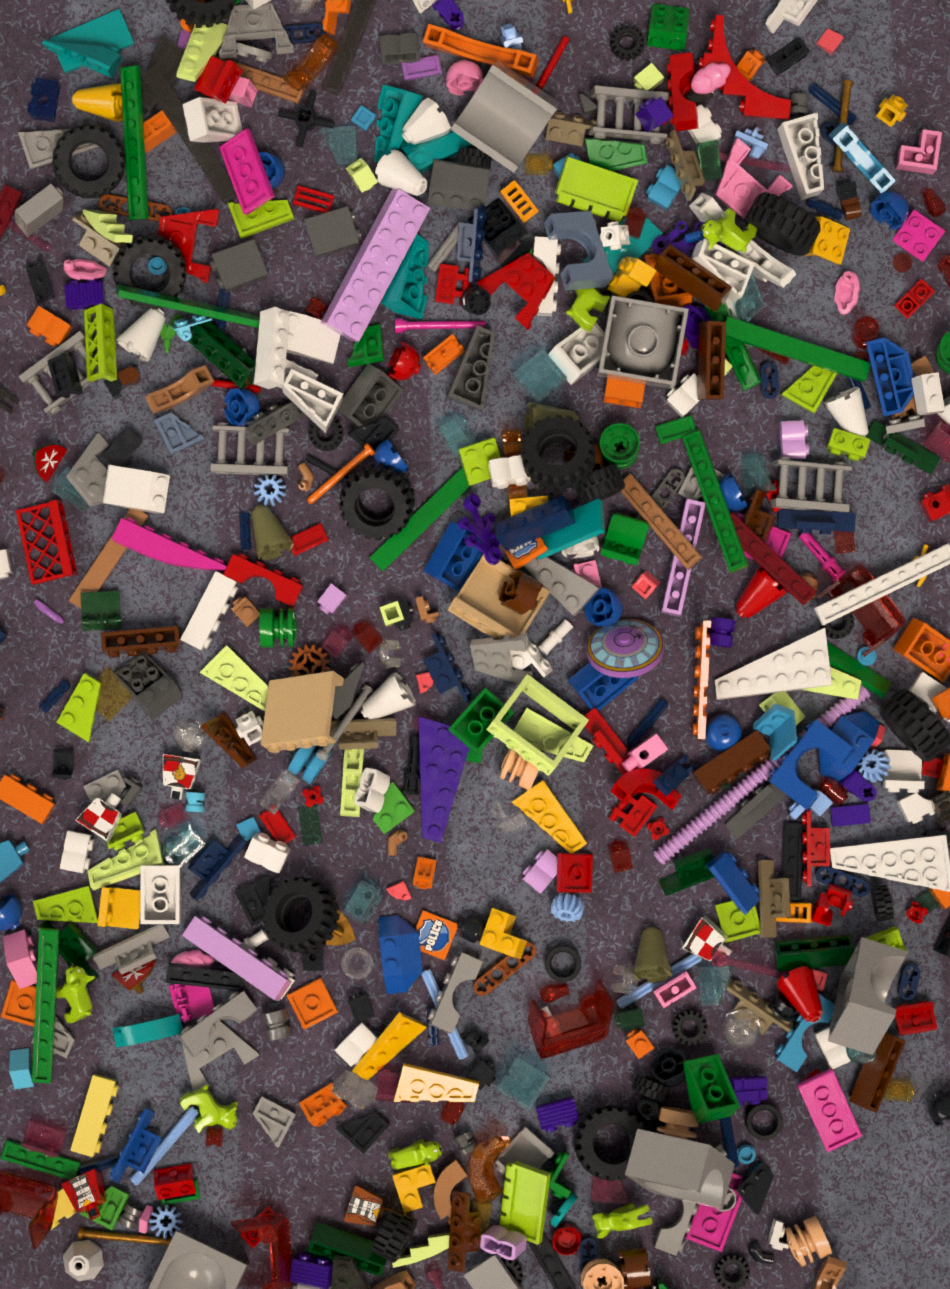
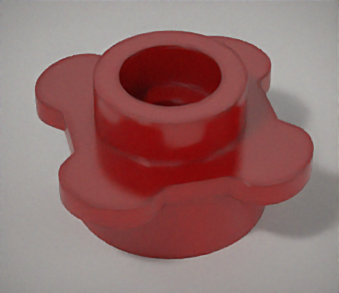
M319 786L303 790L302 795L306 799L305 805L307 807L324 802Z
M658 818L657 821L647 824V829L651 831L652 839L654 840L669 834V829L666 828L663 818Z
M913 901L909 910L906 911V916L917 924H921L924 915L928 914L927 908L921 907L916 901Z

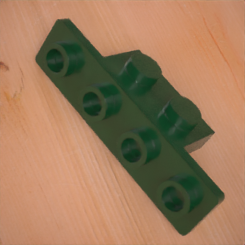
M876 420L872 423L868 430L869 433L866 435L868 439L884 447L887 453L891 455L896 454L902 458L901 460L908 465L913 464L928 474L933 473L940 461V457L899 433L887 434L886 426Z
M709 848L673 862L676 873L659 880L665 896L714 878L705 865L713 859Z
M48 920L37 928L38 931L40 928L56 929ZM70 923L60 933L59 954L67 961L70 967L77 965L85 970L86 975L95 976V979L87 983L90 985L99 975L87 961L98 950L73 923Z

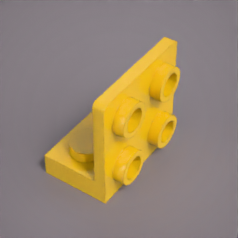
M822 216L815 217L820 223L821 231L809 253L804 256L816 255L835 264H842L850 228Z
M102 887L98 926L138 929L141 914V890Z

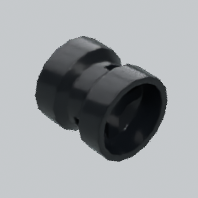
M473 1028L463 1040V1043L471 1046L477 1055L489 1042V1039L486 1036H481L476 1028Z

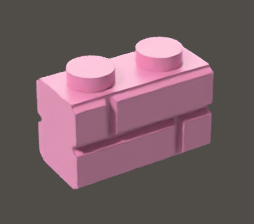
M683 971L652 991L661 1006L665 1008L671 1002L677 1001L696 989V986L687 971Z

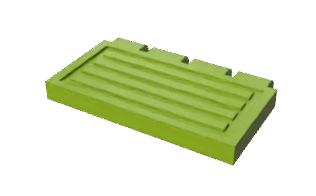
M566 157L555 193L558 194L556 202L570 206L572 199H574L573 208L588 211L589 205H591L590 211L592 214L605 217L606 212L609 211L607 219L620 223L622 217L627 216L638 180Z
M519 1161L507 1163L499 1226L506 1228L509 1232L516 1231L522 1233L527 1237L526 1241L539 1245L542 1242L551 1173Z

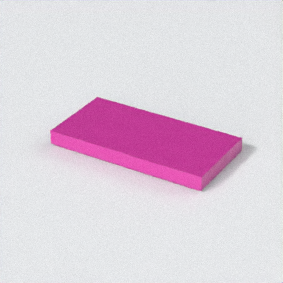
M244 129L219 147L243 214H250L275 197L250 129Z
M832 1068L796 1084L827 1153L862 1136Z
M732 1173L729 1186L733 1189L743 1176ZM733 1189L737 1198L736 1204L730 1211L726 1212L719 1211L714 1207L698 1204L697 1212L693 1215L690 1231L686 1234L685 1238L722 1252L742 1198Z

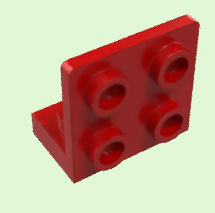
M211 56L194 90L226 104L243 70L233 61L227 60V62Z

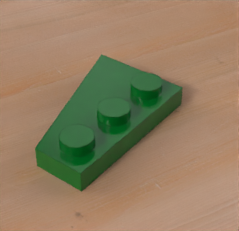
M584 137L588 160L591 165L615 171L647 163L643 143Z

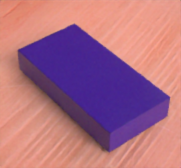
M869 804L830 808L832 827L871 823Z

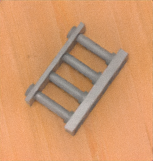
M595 85L591 89L590 98H596L598 101L597 127H593L589 131V135H594V138L597 139L615 137L650 141L651 144H660L667 138V134L660 133V126L652 130V132H642L641 123L635 113L640 111L638 108L640 105L652 97L655 100L662 97L666 103L669 100V93ZM607 99L616 102L615 129L604 128L605 101ZM626 101L635 104L634 131L623 130V112Z
M81 331L19 376L25 385L28 383L32 384L46 402L48 407L44 411L47 415L58 413L62 409L61 406L71 398L60 397L54 402L39 382L38 376L45 372L51 377L47 361L62 354L70 356L69 353L74 349L78 350L86 360L85 337ZM98 365L95 366L93 375L99 373ZM77 369L83 390L93 382L87 381V378L85 379Z
M217 423V426H213V431L219 432L218 461H216V464H211V473L288 476L289 469L283 463L284 435H290V429L285 427L275 433V463H273V466H265L264 440L257 444L256 462H254V465H246V462H244L246 427L229 426V423ZM227 432L238 433L237 461L235 465L227 464V461H225Z
M779 457V460L774 461L772 465L781 466L779 495H777V498L770 500V507L807 511L849 512L850 505L843 504V501H841L843 472L851 471L852 467L845 466L846 463L834 462V465L791 461L789 457ZM788 467L799 468L798 492L795 500L788 499L787 496ZM807 469L817 470L816 499L813 501H807L805 497ZM825 471H835L834 500H832V503H826L825 499H823Z

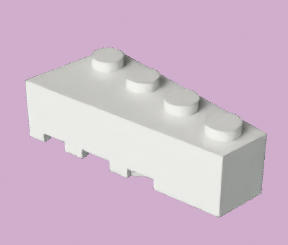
M818 113L783 122L777 129L801 200L818 196L824 190L823 169L820 158L821 147H819L820 135L817 124Z

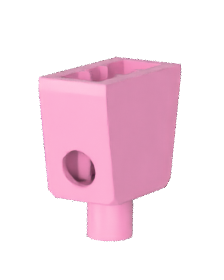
M240 77L228 100L251 108L258 90L250 79Z
M657 734L651 735L627 753L629 758L622 762V765L628 772L635 767L637 769L643 768L667 751L668 748ZM640 752L643 754V759L639 756Z

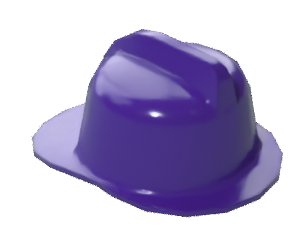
M686 305L683 308L689 310L685 335L690 346L699 349V323L711 321V318L703 305L696 307Z

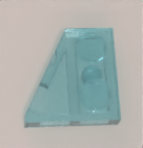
M356 126L334 127L333 129L320 128V133L323 135L339 166H349L358 160Z
M753 273L750 275L742 298L738 299L735 305L737 316L741 321L747 323L764 305Z

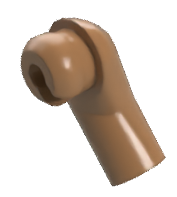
M304 462L297 467L303 475L298 487L301 491H308L312 487L314 475Z
M398 830L388 838L387 855L397 856V846L408 837L405 831Z

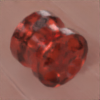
M312 297L309 306H306L304 311L316 319H321L322 312L326 311L328 306Z
M207 1128L206 1147H211L212 1145L222 1147L223 1128Z

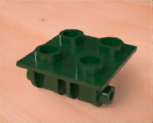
M119 591L80 593L82 631L121 629Z

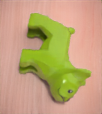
M730 208L724 212V218L719 217L717 221L708 219L701 227L703 236L709 240V250L720 241L733 250L742 251L743 253L746 252L748 244L755 237L757 228L749 223L746 227L747 230L742 231L735 223L736 212Z
M596 288L575 290L577 294L576 300L570 310L566 311V314L571 316L582 329L591 332L598 318L590 316L589 311L593 308L603 312L611 297L603 296Z
M73 965L66 970L67 982L62 987L57 988L56 998H65L72 1008L70 1013L64 1014L67 1023L77 1022L80 1019L86 1018L91 1015L93 1009L86 985L95 979V976L86 975L85 970L77 965Z
M204 1085L202 1088L194 1091H189L180 1098V1104L184 1111L190 1105L199 1106L201 1115L194 1120V1127L198 1133L205 1126L219 1124L231 1130L237 1125V1101L229 1105H220L208 1090V1085Z
M424 1139L416 1140L411 1145L402 1149L395 1148L388 1151L391 1167L394 1170L421 1164L428 1167L429 1162L437 1160L442 1155V1147L438 1142H424Z
M628 1203L625 1206L612 1210L610 1214L606 1212L594 1214L592 1219L597 1231V1238H604L611 1230H630L652 1224V1217L641 1220L637 1219L639 1215L650 1211L649 1206L643 1204L635 1208L633 1203Z

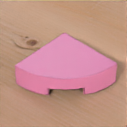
M146 1205L139 1219V1232L146 1234L150 1226L148 1225V1220L153 1212L152 1206Z

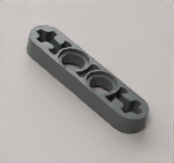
M679 469L671 470L652 495V498L662 510L684 482V473ZM678 473L680 474L679 479L681 481H676L673 484V487H676V489L673 490L672 487L665 484V482L667 481L668 483H670L673 479L671 474L676 475ZM662 488H667L670 491V496L666 499L661 498L659 495V491ZM639 513L638 516L636 517V519H639V520H643V519H644V518L640 515V513Z

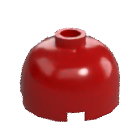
M402 341L399 343L402 345L401 348H395L387 367L392 365L390 373L386 371L388 377L398 381L407 380L413 374L417 375L421 368L417 350L410 344Z

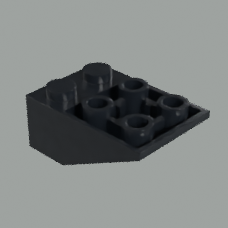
M500 198L485 207L487 216L483 225V230H485L483 242L500 265L504 267L534 245L529 233ZM474 215L468 219L469 222L473 223Z

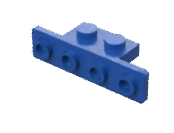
M145 1108L139 1115L138 1124L130 1132L126 1147L122 1148L117 1164L111 1169L110 1179L116 1183L120 1182L127 1166L144 1174L162 1140L161 1137L147 1131L155 1114L148 1108Z

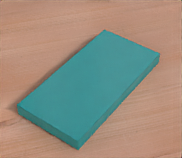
M120 9L50 38L51 41L104 46L108 49L113 47L119 51L135 45ZM57 54L65 74L83 67V65Z
M636 207L619 224L628 225L630 244L621 246L622 249L610 250V247H603L613 275L616 274L621 259L625 258V256L639 259L652 246L654 239L663 235ZM588 256L583 260V263L589 261Z
M598 498L573 509L575 523L542 536L548 550L537 556V558L541 560L604 533L603 501Z

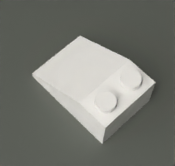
M198 97L183 104L190 141L201 143L228 141L242 131L237 102L227 101L224 104L215 99Z
M288 311L290 312L286 353L334 364L341 335L320 323V319Z
M595 323L591 332H587L580 327L558 343L547 355V358L572 385L600 362L605 332L597 323Z
M108 465L103 503L155 514L164 513L170 475Z
M180 865L141 866V924L182 923Z

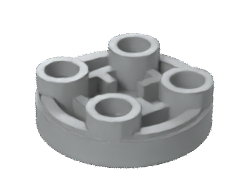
M236 42L238 55L248 57L249 54L256 56L255 60L267 63V59L270 60L272 58V52Z

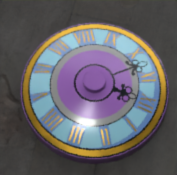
M623 618L611 626H599L591 633L586 645L587 657L590 664L597 671L605 675L617 678L635 677L649 672L658 665L664 654V641L658 629L650 623L638 619Z

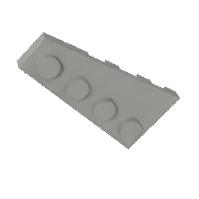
M71 129L18 132L30 169L52 163L53 151L57 141L66 131ZM89 143L83 144L76 148L72 156L99 148V146Z
M536 557L523 565L573 616H576L600 589L599 586L575 574L550 557H545L541 560Z

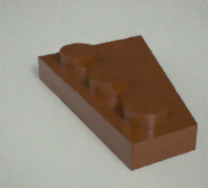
M225 712L200 726L242 768L257 760L245 740L239 737L235 729L236 727Z

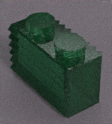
M638 1005L628 1009L625 1008L624 1010L621 1009L620 1011L617 1010V1015H614L616 1027L621 1028L622 1031L645 1026L642 1010Z

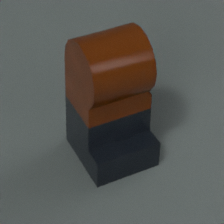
M855 181L841 184L837 187L841 209L844 212L846 221L861 218L862 216Z
M127 367L117 373V380L112 382L105 380L103 382L116 400L121 397L119 391L129 385L139 383L141 376L136 368Z

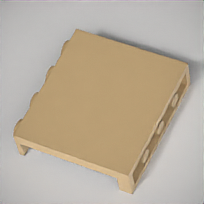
M483 554L462 589L452 601L448 611L495 640H501L504 636L518 638V635H524L550 591L542 586L536 599L538 604L533 611L529 610L525 614L520 615L500 604L502 602L499 601V592L504 581L508 583L511 578L509 575L515 569L502 561L496 565H491L485 560Z
M334 671L270 680L261 745L267 748L269 752L278 753L280 750L293 751L295 748L308 749L311 746H327L328 744L336 743V740L330 737L329 734L335 687L342 686L344 678Z

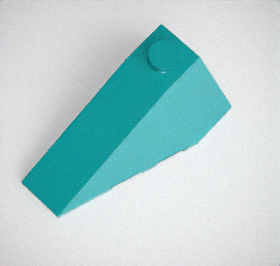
M47 40L42 42L45 49L111 79H114L123 60L121 54H119L120 51L113 47L108 49L104 46Z
M383 84L378 100V109L382 110L381 120H377L376 127L380 128V136L375 141L374 162L378 163L385 154L387 156L391 154V150L399 149L404 140L402 129L422 102L423 95Z
M450 129L449 133L444 136L415 145L404 140L400 148L415 168L423 174L433 168L434 159L446 161L457 155L459 148H469L473 145Z
M416 234L381 301V304L392 312L417 319H422L427 295H423V284H428V278L424 275V267L428 265L429 242L420 235Z

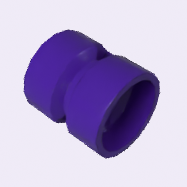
M712 617L710 628L712 632L709 633L710 645L732 648L733 636L731 633L735 631L736 621Z

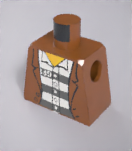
M355 1184L344 1221L375 1226L377 1218L385 1220L392 1210L381 1206L384 1199L382 1196L359 1184Z

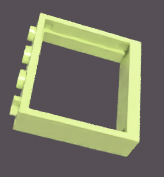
M527 674L486 730L493 734V737L505 743L509 749L521 755L524 760L536 766L539 771L549 776L589 720ZM522 691L574 730L554 760L550 759L501 722V719Z

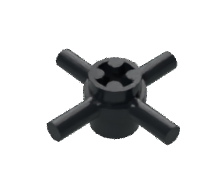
M315 91L309 92L306 106L299 107L295 113L285 110H279L278 117L295 120L296 125L300 128L296 142L297 147H303L307 131L313 130L316 125L331 129L335 125V121L317 117L316 112L313 110L317 95ZM307 115H310L308 122L301 120L302 118L306 119Z

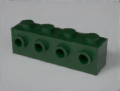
M211 321L194 325L191 339L188 342L195 349L201 352L241 389L254 382L255 360Z
M851 934L775 941L774 959L777 972L789 971L803 966H808L810 969V967L820 968L847 965L855 947Z
M319 1222L316 1224L307 1250L316 1255L380 1277L387 1261L385 1258L372 1252L374 1241Z

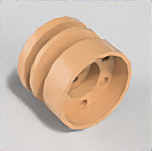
M508 749L501 765L500 779L504 780L507 772L511 773L508 782L511 783L518 776L520 777L518 786L530 791L539 770L536 766L524 760L517 752Z
M665 1106L660 1107L658 1120L665 1122L666 1126L657 1127V1131L665 1133L664 1135L689 1140L687 1139L688 1137H697L696 1133L689 1131V1127H698L699 1125L693 1111Z
M816 1216L803 1220L805 1227L803 1231L797 1224H794L796 1234H793L790 1227L785 1228L789 1248L801 1267L806 1266L804 1259L806 1255L810 1263H813V1252H816L820 1259L832 1254L830 1245Z
M604 1258L594 1259L587 1263L581 1273L583 1289H624V1279L621 1272L610 1260ZM604 1276L605 1282L599 1283L597 1278H602Z

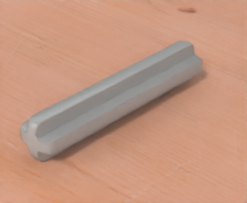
M459 223L428 263V267L432 271H436L439 268L440 264H442L457 244Z

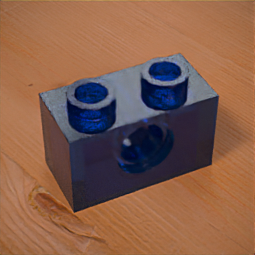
M36 78L35 84L32 83L31 95L33 97L32 102L28 103L27 110L32 119L55 123L61 87L58 81ZM48 97L46 103H39L40 98Z

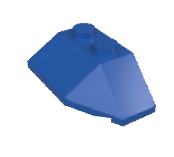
M885 337L866 342L883 416L903 412L914 395L911 378H914L908 352Z
M865 711L840 716L831 731L854 747L855 750L847 761L842 764L825 750L818 749L819 773L833 784H837L850 774L875 741L880 722Z
M399 915L379 917V941L387 994L407 992L423 972L419 932Z

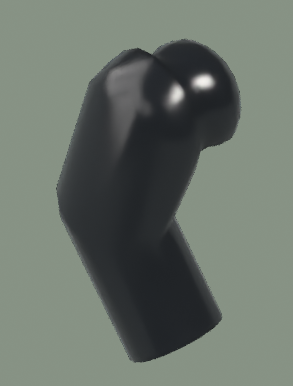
M758 1242L750 1243L748 1250L754 1261L773 1264V1254L763 1253Z

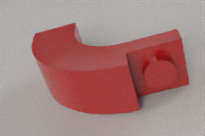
M635 769L625 773L615 782L610 791L624 804L637 793H649L656 796L671 810L677 806L682 798V795L676 789L665 797L653 784L663 773L652 769Z

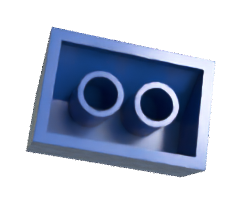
M450 522L423 572L460 592L483 555L476 547L470 548L465 544L464 539L473 533L468 529L461 530L458 524ZM476 536L477 540L483 544L482 540Z
M589 662L567 681L590 710L596 708L599 711L634 683L638 677H611L597 671Z
M722 851L705 865L739 911L745 915L760 900L758 896L760 891L754 883L750 885L746 880L749 876L743 868L738 869L735 865L737 860L732 853L727 854L725 851Z

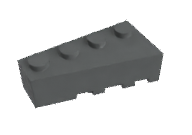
M478 325L474 328L446 398L476 411H484L495 332Z

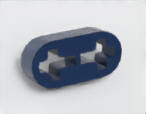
M768 362L760 369L761 393L764 398L773 399L779 392L778 369L775 364ZM768 366L771 370H774L771 373V379H768L767 373H764ZM768 382H771V388L775 389L772 395L765 392V389L768 388Z
M907 964L903 967L898 994L904 1000H912L916 995L920 979V969L918 966ZM913 967L916 975H912L911 981H908L909 974L906 971ZM910 983L909 990L912 991V994H908L905 997L902 989H906L907 984Z

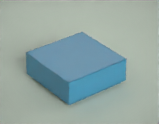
M361 105L351 118V122L367 131L377 115Z
M254 817L236 825L241 837L246 841L252 839L255 833H261Z

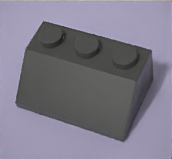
M434 159L428 204L474 211L475 206L486 205L491 168Z
M367 364L344 396L337 412L355 426H363L384 417L403 392V389L382 370Z

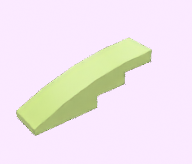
M83 209V214L88 222L106 239L113 242L132 243L133 235L124 233L125 225L116 222V214L102 210Z
M364 749L344 750L340 816L360 817V807L355 805V795L360 787V779L363 773Z
M450 1232L429 1235V1244L410 1246L411 1254L400 1256L396 1262L392 1263L393 1268L424 1260L448 1249Z

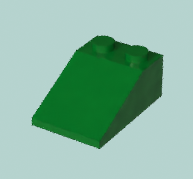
M484 688L448 730L478 755L494 738V735L486 729L504 706V703ZM510 708L501 719V722L505 725L514 714Z
M719 1054L684 1061L690 1104L698 1124L732 1116L740 1107V1104Z

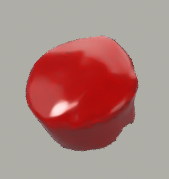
M569 1223L559 1224L553 1230L551 1236L552 1247L561 1255L575 1254L580 1246L581 1231Z

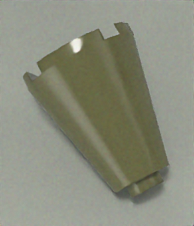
M528 402L526 408L530 409L529 413H525V431L527 434V430L530 427H535V422L538 420L542 422L548 416L550 418H556L555 415H562V418L570 416L573 417L574 422L579 420V416L571 410Z
M256 506L251 516L258 559L262 557L263 560H270L282 556L281 551L287 549V552H289L294 547V543L268 506Z
M647 927L642 932L633 970V976L638 981H641V978L647 979V983H659L668 980V976L672 977V970L662 932L657 927Z

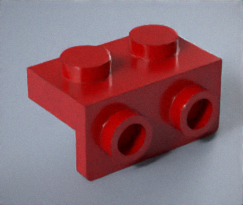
M923 1000L916 1004L909 1005L904 1003L895 1007V1022L899 1036L937 1030L933 1001Z

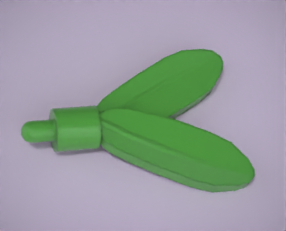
M180 314L172 318L168 327L164 323L160 336L163 339L165 353H169L171 339L176 334V331L170 325L174 324V320L182 318Z

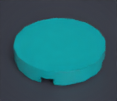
M574 1192L571 1193L550 1221V1224L555 1228L579 1196Z

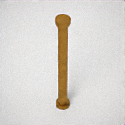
M850 80L842 81L844 88L839 125L842 122L847 125L851 87L854 84ZM837 145L832 172L842 173L843 151Z
M82 1227L79 1228L78 1239L93 1238L167 1245V1247L173 1238L171 1236L164 1239L157 1236L84 1230Z

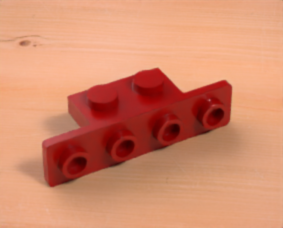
M593 708L584 715L589 720L585 727L594 737L592 741L598 749L602 748L606 753L604 754L606 760L610 764L614 763L621 774L624 775L628 771L623 767L622 762L629 758L627 755L629 751L596 708Z
M809 809L806 810V813H802V823L806 824V832L802 834L803 844H806V851H803V863H806V870H803V882H807V887H811V866H830V827H811V810Z

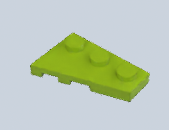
M288 200L268 201L248 215L243 214L240 203H228L241 239L294 220Z
M813 366L784 391L781 396L814 414L837 373Z
M84 673L56 722L87 742H91L92 727L95 722V712L99 702L102 682L88 673Z
M90 886L33 901L37 920L98 923Z

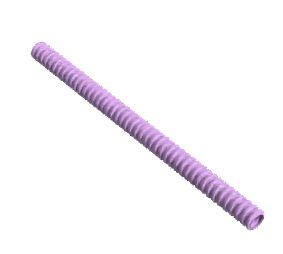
M861 685L859 700L840 699L839 703H835L834 707L831 706L829 711L826 710L825 714H821V718H816V720L827 728H832L840 716L851 713V709H856V705H861V701L864 702L866 697L869 698V692ZM803 729L801 734H797V739L800 736L803 737L807 731ZM790 747L776 761L771 760L770 756V759H766L764 764L761 763L759 768L756 767L755 771H751V775H746V779H741V783L738 782L736 787L733 786V789L728 790L727 794L724 793V797H719L717 802L714 801L713 806L710 805L709 809H705L704 813L701 812L700 816H696L694 821L691 820L690 824H686V828H681V832H676V836L673 835L672 839H668L666 844L663 843V846H659L657 851L654 850L653 853L657 860L663 865L666 864L665 861H669L671 856L674 857L675 853L680 852V849L683 850V846H688V842H693V838H698L699 833L702 834V831H706L708 826L711 827L713 822L716 823L717 819H721L722 815H726V811H731V807H736L735 804H739L741 799H745V796L748 797L750 792L753 793V789H758V785H763V781L768 780L771 772L776 767L779 768L783 762L781 760L787 752L791 753L795 747Z

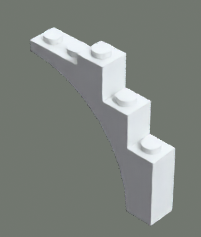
M701 193L689 206L700 222H705L708 219L717 221L719 217H725L724 211L714 198L704 193ZM753 240L748 244L745 253L735 251L726 245L729 251L755 263L752 274L757 279L764 282L768 280L784 288L796 275L792 268L772 257Z

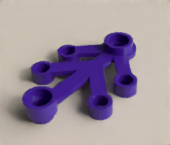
M679 221L676 224V228L666 237L659 236L654 239L652 249L656 254L660 255L671 244L691 258L692 253L690 251H694L697 243L687 244L685 238L680 242H672L680 234H684L688 230L686 222ZM698 222L692 232L698 231V227L703 225L704 222ZM680 225H685L684 230H679ZM720 241L716 243L717 245H721L723 248L727 249L726 245L721 243ZM663 242L665 243V246L663 248H659L658 244Z
M470 494L464 499L463 506L471 512L476 526L467 517H462L457 521L458 527L461 530L468 529L473 533L464 539L465 544L470 548L476 547L484 554V558L488 563L496 565L502 558V553L499 549L500 542L496 538L495 531L491 533L496 518L492 513H488L483 517L482 522L477 510L481 505V501L477 495ZM476 536L482 540L483 544L477 540Z

